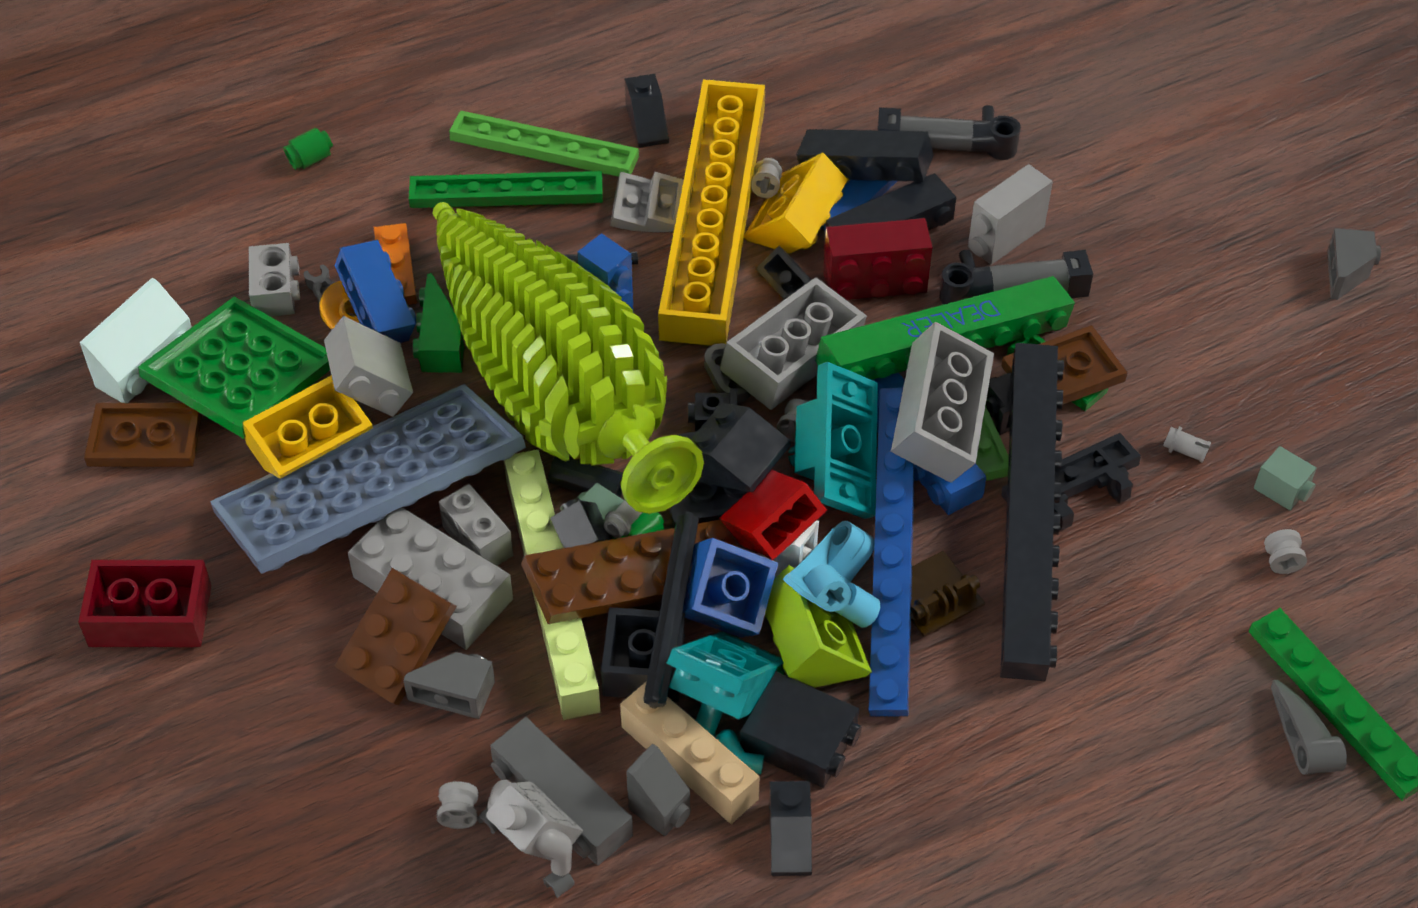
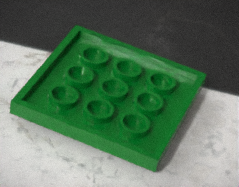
M234 296L138 366L140 378L244 439L246 436L243 422L307 389L330 371L325 347Z

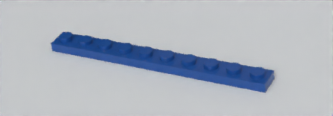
M880 388L873 596L880 601V611L872 623L870 717L908 716L914 463L891 452L903 388Z

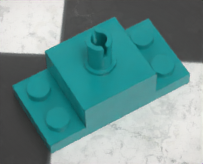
M825 362L818 365L817 399L796 407L795 446L791 447L788 452L795 454L788 456L791 465L795 467L794 473L814 480V494L822 504L867 519L875 516L878 382L830 362Z
M723 631L673 648L667 664L676 668L669 687L702 702L695 721L714 737L723 712L737 719L751 714L775 672L783 675L785 673L781 657Z

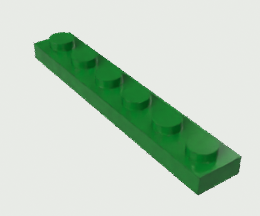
M602 171L410 176L409 206L410 208H431L440 202L448 203L451 207L603 203Z
M1278 608L1252 623L1249 629L1252 637L1400 800L1403 801L1418 792V756L1281 608Z

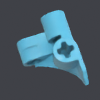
M842 521L835 528H832L814 550L783 578L789 586L804 598L824 610L837 612L861 628L871 625L879 614V599L851 583V580L873 553L875 540L874 537L849 521Z

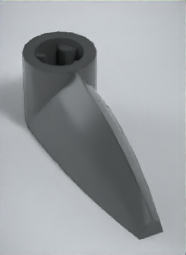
M1273 680L1271 690L1300 772L1306 775L1343 771L1346 767L1347 755L1342 739L1339 736L1332 737L1318 715L1302 698L1279 680Z

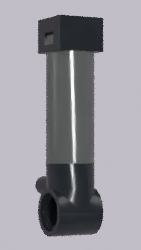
M985 105L982 108V120L901 115V109L879 107L877 130L928 131L932 149L985 152L995 159L1008 160L1017 153L1021 126L1017 119L1011 116L1003 115L994 118V107L991 105Z
M965 249L959 253L961 263H952L943 269L939 299L944 305L1051 276L1057 279L1071 298L1088 297L1093 279V271L1086 250L1063 252L1062 259L975 267L972 252Z

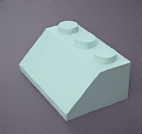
M154 278L146 282L80 342L95 387L122 403H128L135 395L140 394L149 383L139 377L138 366L192 328L187 314Z

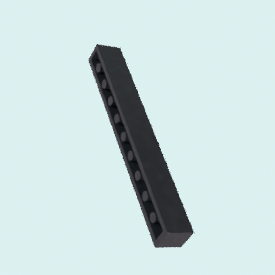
M1015 343L1012 359L1000 678L1046 681L1049 668H1055L1057 662V645H1051V634L1057 633L1058 612L1051 611L1052 600L1057 601L1059 579L1052 578V567L1058 568L1060 547L1053 545V535H1059L1060 513H1054V503H1059L1061 496V482L1055 481V472H1060L1062 451L1055 450L1056 441H1061L1063 422L1062 420H1056V411H1061L1063 405V390L1057 389V381H1062L1064 360H1058V346Z

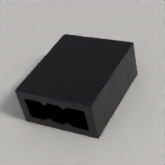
M775 672L741 729L740 745L744 752L764 755L765 762L824 788L830 776L836 778L839 775L845 761L843 753L847 746L854 747L860 736L862 726L858 724L859 708L779 672Z

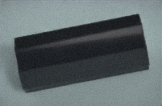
M569 456V461L565 462L558 457H554L548 475L549 483L580 493L588 492L598 483L620 498L623 494L621 489L623 472L601 465L581 464L580 459L575 460L571 456Z

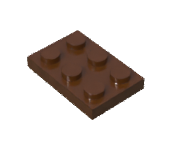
M1092 325L1039 344L1058 346V360H1064L1062 381H1057V389L1063 390V404L1126 381L1128 372ZM1013 354L1004 356L1001 366L1006 373L1011 372L1012 374Z
M96 403L84 456L87 467H193L203 414L184 403Z
M392 568L339 657L335 667L391 703L400 705L406 694L403 681L405 675L422 667L457 606L399 570Z

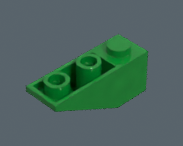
M427 273L426 287H420L419 302L420 307H423V312H417L416 329L420 336L413 340V357L419 359L421 372L462 373L465 344L458 318L433 274Z

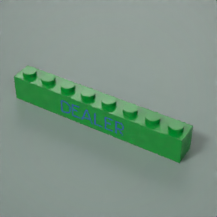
M1051 276L822 336L815 362L817 365L830 362L871 380L885 378L891 374L907 370L912 343L934 322L987 349L994 346H1002L1023 337L1031 338L1036 334L1067 327L1075 302L1057 279Z

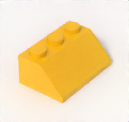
M824 153L782 173V177L779 180L780 188L777 194L766 198L744 234V238L747 241L772 249L780 246L789 254L801 248L804 250L808 249L818 239L817 232L826 223V220L830 218L831 214L829 212L832 206L843 196L841 191L848 181L846 176Z
M332 375L243 422L247 446L263 469L279 479L373 428V424L353 398L335 391Z

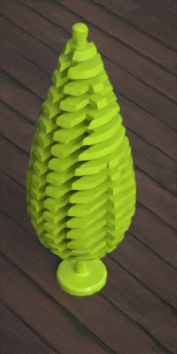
M440 202L436 204L433 208V216L437 220V246L447 288L462 335L468 349L472 352V357L481 376H484L489 389L494 390L495 398L500 405L505 407L506 415L515 422V427L518 431L525 435V439L530 444L550 455L560 458L564 462L569 461V454L575 460L580 459L581 464H591V466L614 464V459H620L621 456L622 459H627L632 456L624 469L621 489L625 501L637 512L651 514L665 511L684 499L693 490L701 477L704 465L702 451L689 438L678 435L659 437L652 442L648 441L654 431V427L656 431L662 421L666 404L667 376L664 377V367L659 359V352L654 346L651 337L644 332V324L639 316L634 314L632 308L622 301L621 296L610 289L607 284L582 268L575 261L557 251L555 252L551 247L547 245L545 247L538 240H536L535 245L531 238L525 240L523 234L515 233L514 229L506 228V225L486 219L478 213L458 208L457 213H455L448 203Z

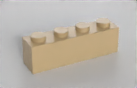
M645 682L620 703L622 728L644 748L648 749L652 743L657 746L684 783L732 824L759 800L760 776L669 697H667V703L664 707L650 708V705L643 701Z

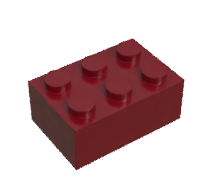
M926 219L826 227L823 266L826 285L845 300L927 293L933 247Z
M91 560L78 621L88 647H201L212 586L204 560Z

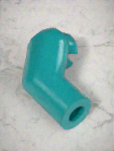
M722 730L715 737L756 774H762L764 755L744 752L735 732L732 730Z

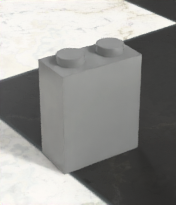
M1028 164L974 201L968 248L976 256L983 258L992 265L1043 229L1046 223L1053 181Z
M343 316L324 339L335 391L394 417L413 393L401 344Z

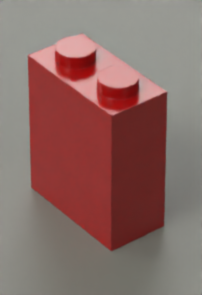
M771 470L753 493L747 492L719 519L740 545L774 560L820 518L827 509L805 482Z

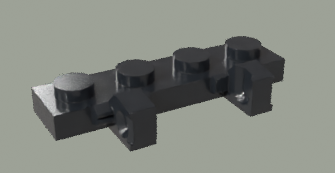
M1121 433L1062 459L1060 472H1055V481L1061 482L1060 502L1054 503V513H1060L1059 531L1073 524L1074 512L1067 505L1068 498L1095 485L1100 489L1106 486L1108 493L1118 503L1131 498L1133 483L1128 479L1129 472L1127 470L1140 464L1141 455ZM1005 485V486L1002 487V493H1001L1002 498H1003L1006 502H1007V485Z

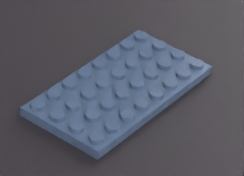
M463 384L374 425L369 431L281 479L270 473L210 501L216 516L259 572L263 574L267 571L281 568L286 562L298 556L310 554L316 551L319 546L336 538L346 537L353 530L367 523L377 522L390 512L401 507L413 505L418 499L434 491L444 490L451 483L466 476L475 475L481 472L483 468L499 460L509 459L516 452L526 448L523 436L469 387Z

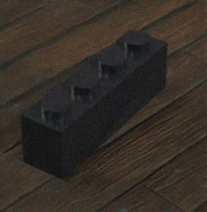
M807 129L796 153L799 164L824 153L848 180L924 182L934 156L928 131Z
M933 173L926 176L924 182H912L827 219L825 235L826 227L920 218L926 219L929 231L935 227L943 226L954 219L957 197Z

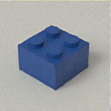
M715 538L695 543L683 607L685 618L740 638L760 634L778 562Z

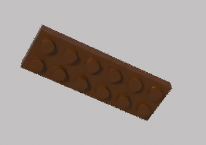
M721 520L698 524L695 543L715 538L738 547L732 534ZM675 528L524 555L521 565L547 624L609 613V607L629 609L661 602Z

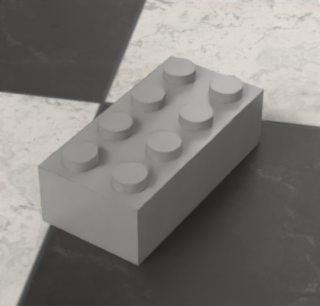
M815 277L727 341L720 370L772 410L817 375L818 365L815 359L821 337L864 326L867 315Z
M934 322L912 343L891 452L950 483L976 463L994 353L937 322Z
M402 507L386 514L348 552L353 578L377 593L390 570L394 568L455 604L457 607L441 634L465 650L470 647L513 600L509 573Z

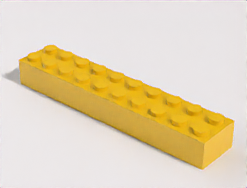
M704 79L702 81L658 312L660 341L710 346L721 343L726 344L752 191L751 181L754 176V167L756 165L764 117L765 85Z

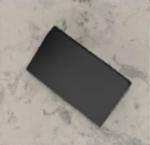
M780 246L756 267L758 272L784 300L812 280Z

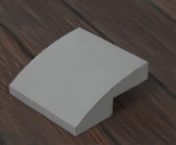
M620 172L610 226L644 232L674 231L684 180L654 172L652 180Z

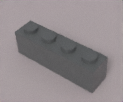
M527 717L523 718L490 745L493 760L491 767L501 780L509 779L512 783L533 782L583 830L572 845V848L580 857L586 858L588 856L599 866L633 837L632 817Z

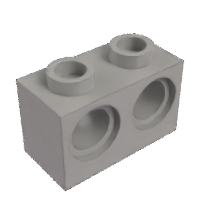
M289 243L250 246L249 298L251 306L268 316L295 314L294 301L300 300L299 282L294 280V276H299L300 271L298 257L291 256Z
M470 484L439 501L443 528L455 541L496 566L513 556L510 530Z

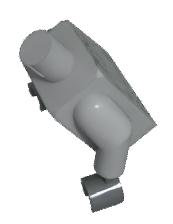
M507 780L498 781L491 790L487 807L477 816L478 822L482 823L484 821L490 827L492 834L499 829L522 852L551 860L552 872L543 878V882L547 888L551 887L556 898L560 897L575 885L569 873L571 870L572 845L583 830L533 782L511 783Z

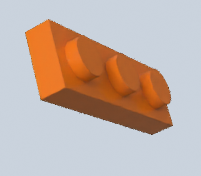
M406 223L374 227L375 240L379 241L383 252L386 251L390 257L391 270L395 278L399 279L402 283L407 305L417 304Z

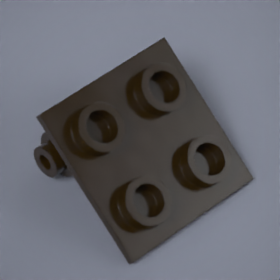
M944 551L912 566L911 621L920 633L925 637L985 605L984 600L976 590L980 588L979 579L974 574L971 576L963 575Z

